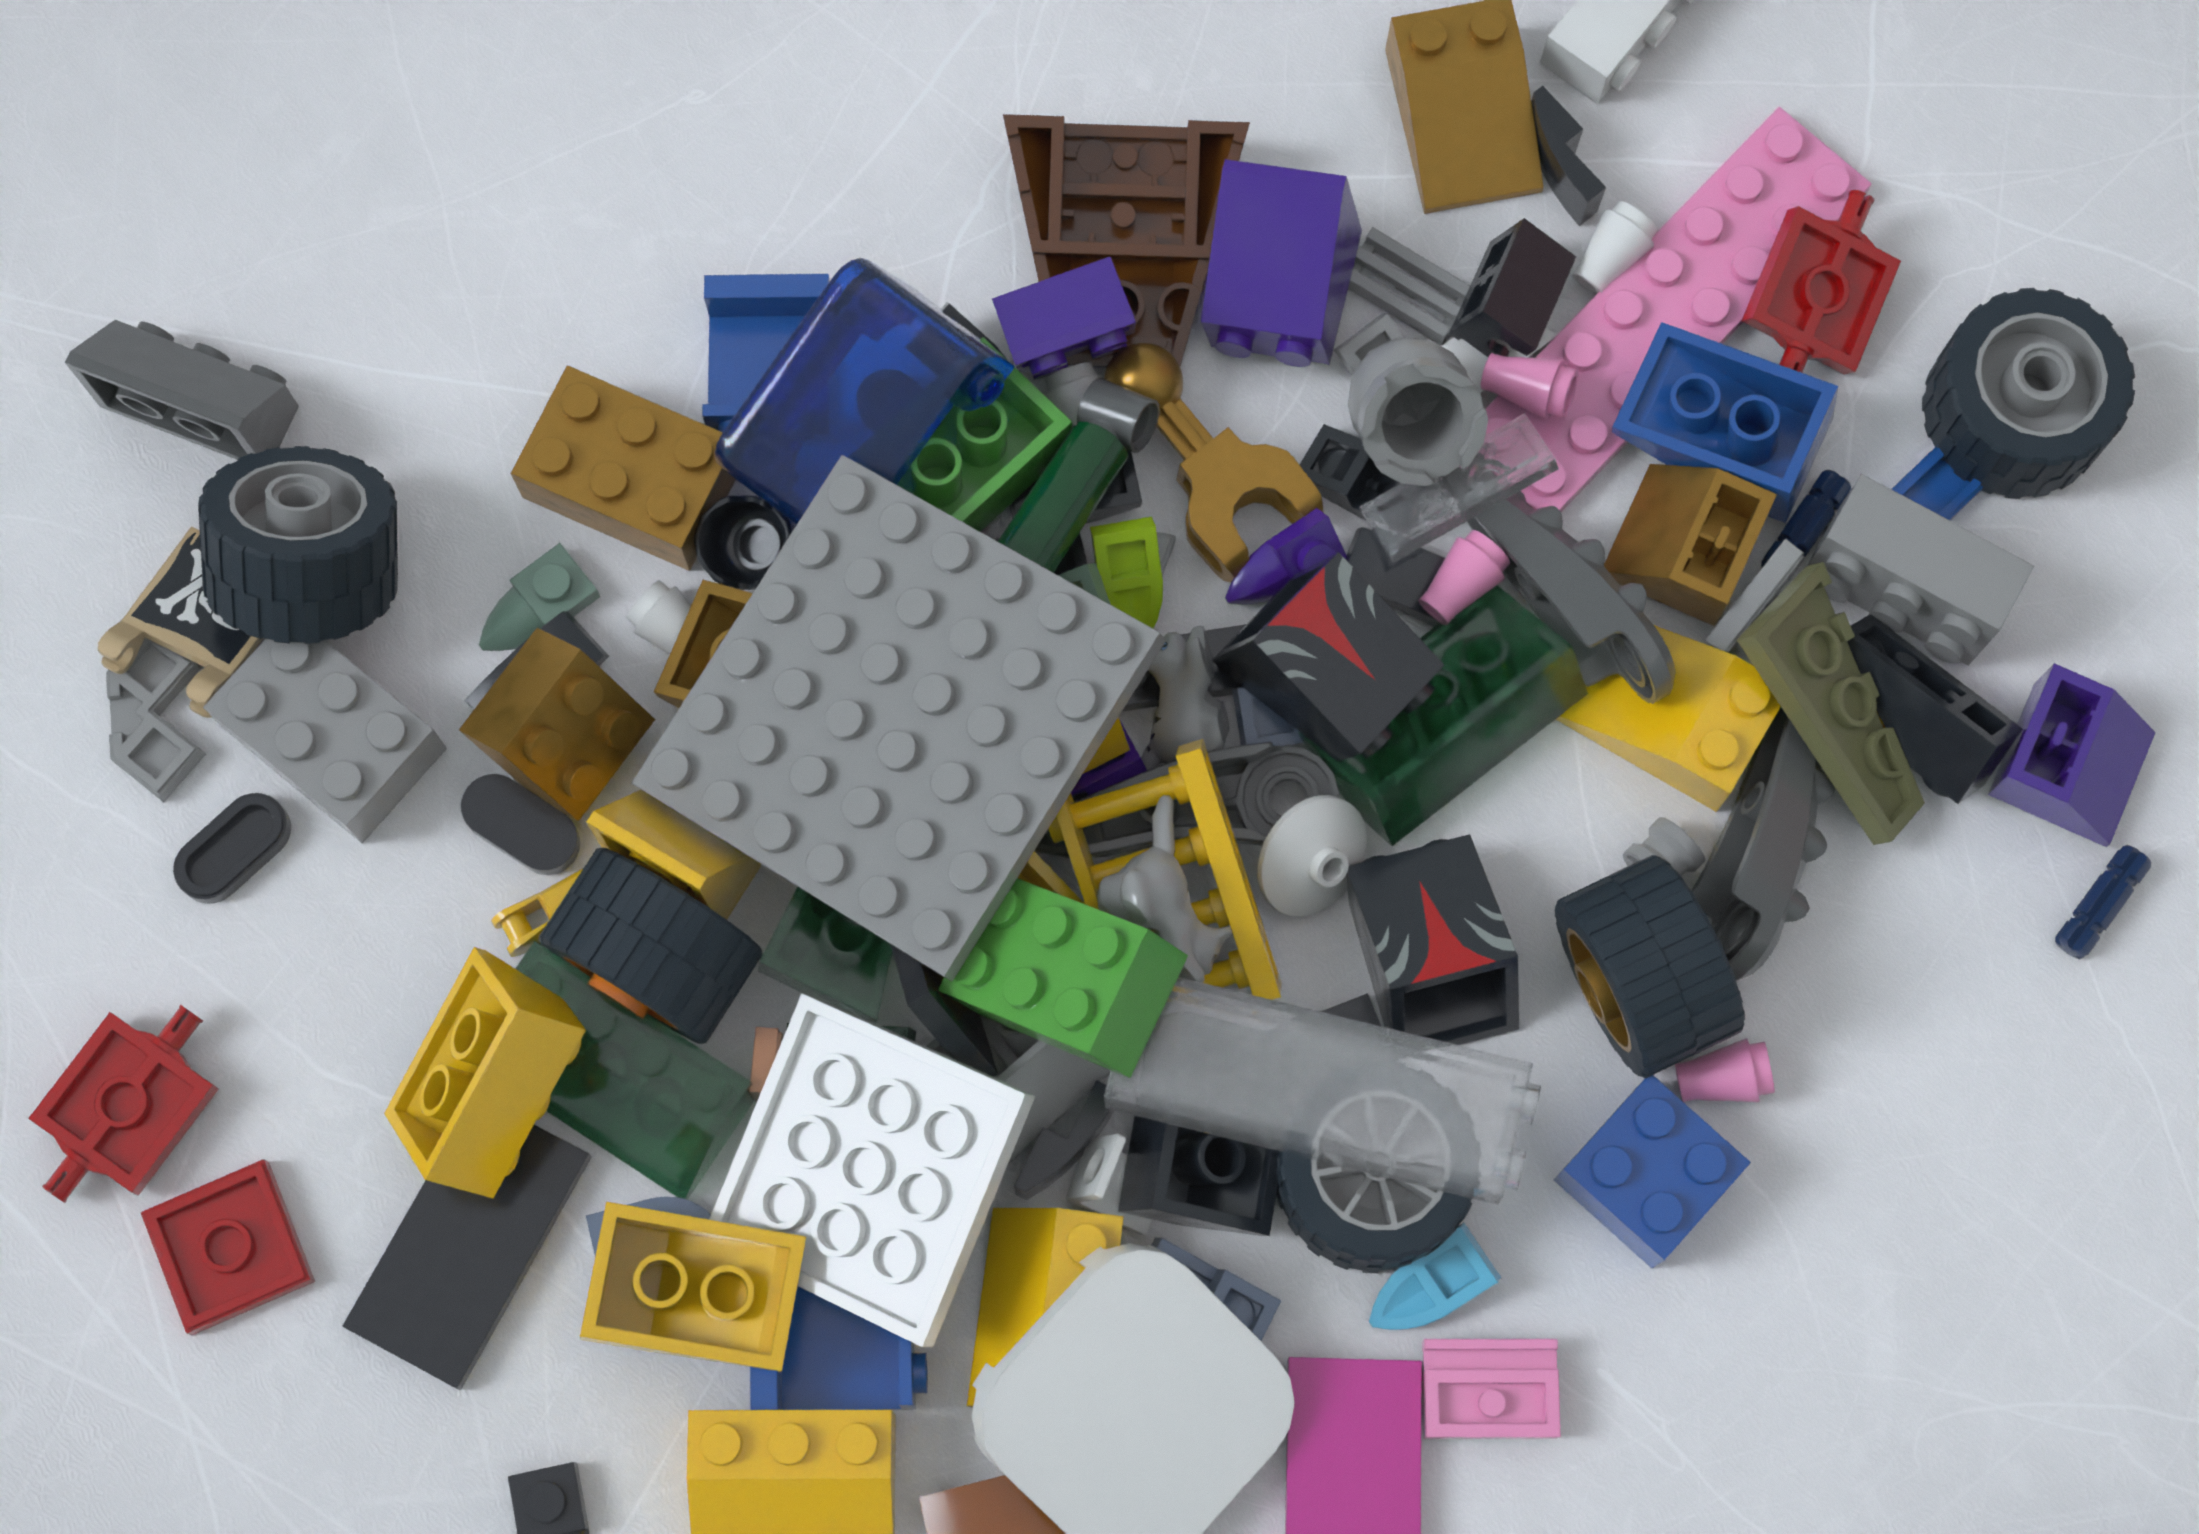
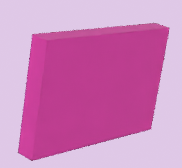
M1288 1357L1287 1374L1291 1380L1295 1404L1290 1429L1286 1434L1285 1534H1421L1422 1361Z

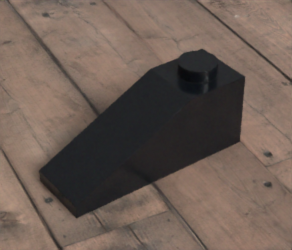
M1869 614L1851 625L1855 637L1848 640L1847 643L1860 674L1870 672L1880 695L1876 697V711L1886 728H1894L1910 768L1922 776L1925 785L1936 794L1948 797L1959 804L1986 784L2023 728L1873 615Z

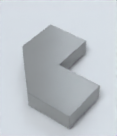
M144 638L133 664L126 673L117 674L110 670L106 672L107 698L110 700L111 734H109L110 759L164 803L206 755L198 746L160 717L162 712L201 668L195 662Z

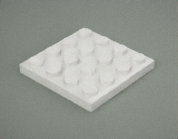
M802 993L709 1220L805 1236L806 1241L797 1286L921 1347H933L1029 1114L1035 1095L815 996Z

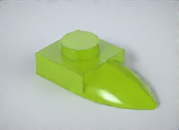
M1152 516L1090 527L1094 561L1099 570L1110 604L1154 629L1163 602V578L1156 525Z

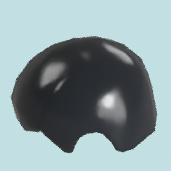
M730 495L721 498L700 517L693 538L698 563L719 584L740 590H755L793 532V521L776 503L761 497Z

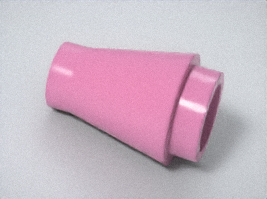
M1491 353L1482 374L1481 389L1493 392L1545 420H1549L1551 415L1565 418L1575 395L1579 373L1577 369L1566 367L1564 359L1508 357Z
M1472 530L1465 539L1461 537L1456 538L1428 590L1418 601L1430 616L1441 624L1448 625L1457 614L1505 580L1503 571L1509 566L1510 560L1504 551L1490 538L1479 531Z
M1745 1038L1693 1060L1675 1064L1681 1100L1683 1102L1693 1100L1760 1102V1095L1775 1093L1765 1042L1749 1044L1748 1039Z

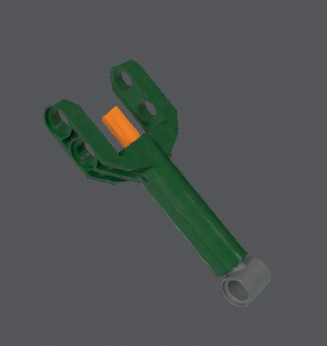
M1103 378L1094 380L1081 399L1077 413V425L1072 427L997 542L1054 573L1127 461V450L1139 453L1149 443L1159 419L1160 408L1157 400Z

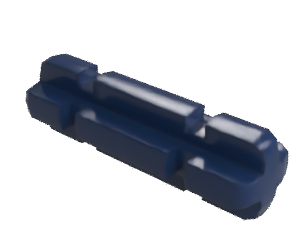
M1822 471L1808 492L1810 495L1805 496L1777 538L1778 541L1773 543L1761 561V567L1766 564L1785 539L1803 552V557H1806L1835 514L1834 510H1838L1850 492V482L1835 471Z
M2130 845L2123 846L2115 853L2106 866L2108 871L2105 870L2103 874H2100L2074 910L2073 916L2075 918L2071 917L2069 921H2066L2056 935L2055 943L2060 949L2079 960L2091 952L2100 939L2099 934L2107 930L2134 892L2133 887L2140 883L2150 870L2152 862L2148 856Z

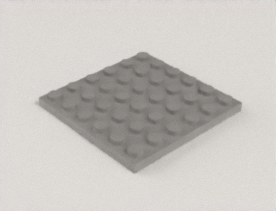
M841 455L637 773L632 784L952 982L1166 640L1160 632L846 456Z

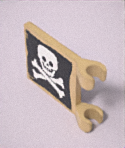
M191 526L124 618L101 637L97 649L104 656L101 661L102 665L117 674L126 673L131 667L144 638L205 667L190 681L186 694L192 700L189 707L193 712L203 717L211 718L212 716L203 707L256 650L263 638L259 639L247 635L246 632L240 629L232 628L223 622L222 617L214 614L208 606V599L204 597L202 586L200 531Z

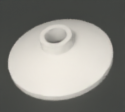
M1318 795L1297 803L1278 819L1263 843L1257 867L1259 888L1265 900L1272 907L1289 916L1303 917L1316 914L1328 908L1348 890L1346 874L1349 866L1364 861L1366 854L1367 831L1359 811L1340 797Z

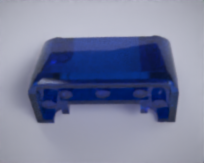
M857 258L843 265L832 277L723 431L716 444L715 460L721 468L739 483L797 525L841 455L897 485L953 405L962 410L973 411L992 404L1001 394L1005 380L1015 366L914 287L870 260Z

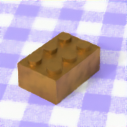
M567 365L510 474L522 498L690 571L697 558L693 538L700 517L717 501L729 495L744 462L737 438Z

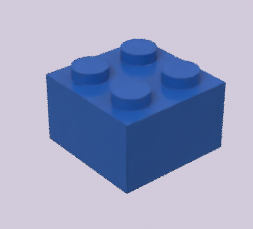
M1652 1075L1645 1078L1553 1180L1653 1269L1672 1253L1751 1162Z

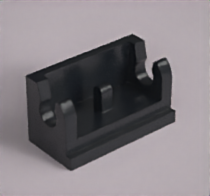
M1523 218L1490 241L1449 334L1458 341L1460 339L1465 340L1487 357L1491 353L1509 356L1510 351L1494 339L1505 341L1512 349L1525 356L1531 354L1538 347L1576 256Z

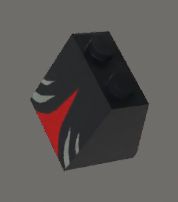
M1339 552L1295 574L1212 659L1224 673L1337 762L1359 754L1366 759L1377 752L1393 735V731L1388 727L1389 723L1402 710L1406 714H1410L1429 698L1435 690V687L1429 681L1444 666L1442 661Z
M1470 834L1449 840H1434L1422 847L1388 856H1372L1361 863L1349 866L1346 874L1349 907L1389 1045L1396 1062L1519 1029L1518 954Z

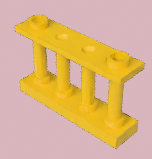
M1204 739L1178 746L1176 752L1178 764L1168 767L1169 774L1076 803H1074L1070 793L1048 829L1054 843L1065 842L1085 905L1098 910L1097 895L1099 884L1103 877L1119 872L1133 857L1150 848L1094 865L1083 828L1156 806L1159 798L1163 795H1170L1172 800L1177 799L1180 805L1188 802L1191 803L1198 826L1188 829L1189 836L1175 840L1174 857L1180 866L1195 861L1198 862L1200 867L1207 864L1211 865L1218 888L1209 890L1208 898L1192 902L1191 905L1198 920L1203 924L1210 925L1217 922L1219 928L1230 925L1238 949L1228 952L1229 959L1213 963L1211 972L1204 975L1205 980L1198 987L1192 986L1182 978V984L1177 989L1171 991L1165 1005L1237 984L1239 989L1250 987L1256 1005L1281 997L1282 982Z

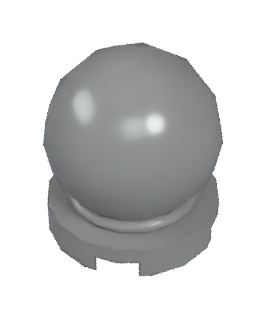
M1397 337L1370 350L1352 374L1348 399V409L1352 425L1361 438L1364 450L1382 474L1401 484L1432 485L1435 484L1434 478L1448 475L1460 465L1462 469L1469 466L1483 446L1488 416L1483 406L1481 393L1469 378L1467 370L1454 353L1427 338Z

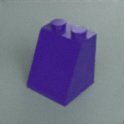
M1225 159L1221 175L1201 316V324L1211 347H1215L1217 351L1224 355L1235 358H1247L1251 353L1274 356L1281 363L1294 367H1307L1311 362L1330 365L1362 234V228L1347 176Z

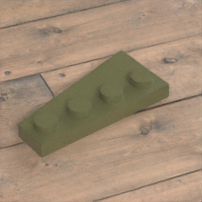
M1824 562L1806 566L1744 631L1737 641L1872 844L1888 843L1895 839L1925 802L1894 728H1883L1876 712V697L1880 695L1870 672L1860 674L1847 643L1855 635L1845 612L1838 614L1834 612L1824 588L1831 584L1832 581Z

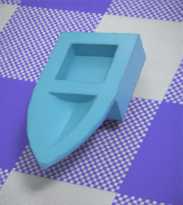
M1463 1222L1439 1248L1426 1257L1424 1256L1413 1261L1410 1265L1398 1268L1390 1276L1376 1298L1369 1323L1372 1327L1389 1330L1410 1329L1427 1325L1445 1317L1499 1282L1501 1276Z

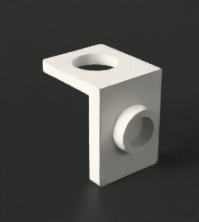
M1117 1133L1093 1138L1085 1148L1065 1199L1090 1212L1124 1216L1123 1228L1138 1235L1146 1234L1152 1219L1118 1212L1128 1156L1122 1152L1126 1137Z

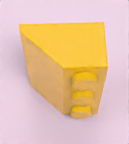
M477 947L472 949L384 1114L425 1180L494 1198L505 1176L511 1174L519 1160L520 1149L533 1125L545 1114L550 1103L551 1093L566 1065L570 1064L577 1056L581 1046V1039L586 1029L563 998L488 951Z
M993 1208L966 1406L973 1407L976 1388L972 1385L985 1364L988 1363L994 1368L1085 1270L1079 1262L1099 1247L1109 1249L1121 1245L1124 1216L1063 1208Z
M688 1410L686 1480L691 1534H895L896 1414L892 1410Z

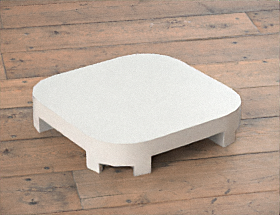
M1128 1243L1109 1249L1099 1247L1079 1262L1085 1270L994 1368L986 1363L972 1385L976 1388L972 1410L975 1436L972 1438L984 1456L1065 1534H1202L1277 1451L1288 1433L1295 1404L1290 1377L1278 1358L1185 1265L1150 1244L1145 1246Z

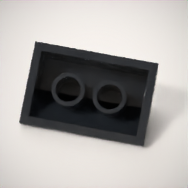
M1186 1012L1159 1017L1146 1044L1118 1212L1181 1226L1270 1236L1278 1188L1277 1156L1280 1141L1289 1119L1301 1042Z

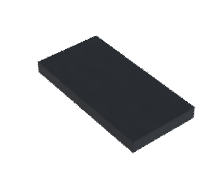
M534 1124L520 1149V1156L515 1169L511 1174L505 1176L494 1198L425 1180L342 1327L454 1388L461 1390L592 1156Z

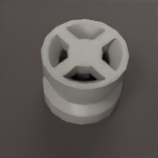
M1659 817L1649 827V837L1642 844L1633 843L1623 853V859L1627 866L1651 855H1656L1668 861L1681 876L1685 872H1695L1705 862L1704 854L1695 841L1682 828L1663 817Z

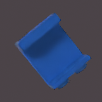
M829 274L704 275V301L709 315L708 404H702V417L705 425L737 438L738 444L751 443L755 440V437L780 436L783 441L798 444L813 442L817 440L818 436H832L833 294Z
M797 1286L782 1372L750 1367L751 1410L916 1409L915 1394L928 1392L927 1353H915L913 1342Z

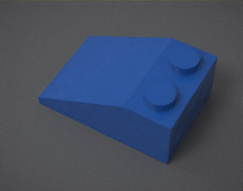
M1661 322L1612 426V433L1666 465L1718 468L1777 494L1767 517L1786 523L1833 420L1838 386Z

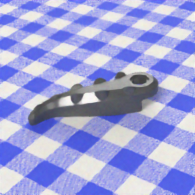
M1479 450L1472 463L1465 469H1462L1460 465L1448 475L1441 476L1444 485L1471 530L1479 531L1490 538L1508 556L1510 564L1503 571L1504 575L1540 619L1585 686H1593L1611 675L1618 674L1647 703L1654 704L1671 694L1676 674L1675 665L1663 638L1643 613L1647 592L1642 584L1629 583L1622 587L1604 567L1605 552L1599 540L1586 539L1578 542L1562 529V514L1557 507L1547 506L1535 510L1526 504L1524 493L1515 487L1501 483L1485 467V456L1481 450Z
M1780 707L1754 752L1725 827L1692 889L1701 908L1712 920V927L1721 942L1736 981L1754 974L1766 962L1780 939L1785 922H1794L1806 916L1810 907L1806 897L1797 890L1806 863L1816 860L1827 849L1825 837L1815 828L1818 804L1832 797L1835 787L1821 769L1822 767L1782 707Z
M1263 742L1208 751L1237 843L1263 846L1271 828L1281 817L1270 805V794L1273 788L1281 782L1294 781L1300 784L1305 789L1307 798L1318 795H1333L1337 797L1340 795L1334 774L1321 757L1304 748L1275 746L1272 742ZM1177 760L1118 782L1078 799L1074 803L1169 774L1168 767L1177 765ZM1175 799L1173 800L1174 839L1177 840L1189 836L1188 829L1197 827L1198 824L1191 803L1188 802L1180 805L1178 800ZM1156 806L1084 827L1083 832L1092 858L1112 856L1152 847V816ZM1049 829L1034 850L1035 852L1056 857L1070 858L1065 842L1054 843Z

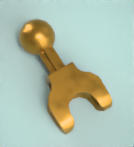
M1136 343L1123 348L1111 359L1106 368L1104 379L1155 399L1159 403L1160 413L1156 427L1184 460L1179 465L1176 481L1188 496L1189 505L1185 517L1187 541L1223 581L1232 582L1250 559L1248 547L1241 539L1233 523V516L1240 508L1252 503L1267 504L1285 516L1291 524L1305 517L1316 508L1323 512V501L1320 492L1288 451L1267 444L1251 445L1245 443L1229 427L1214 438L1181 400L1183 391L1182 371L1175 357L1166 349L1151 343Z

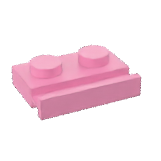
M1424 1339L1422 1341L1424 1439L1560 1438L1559 1370L1557 1369L1558 1340Z

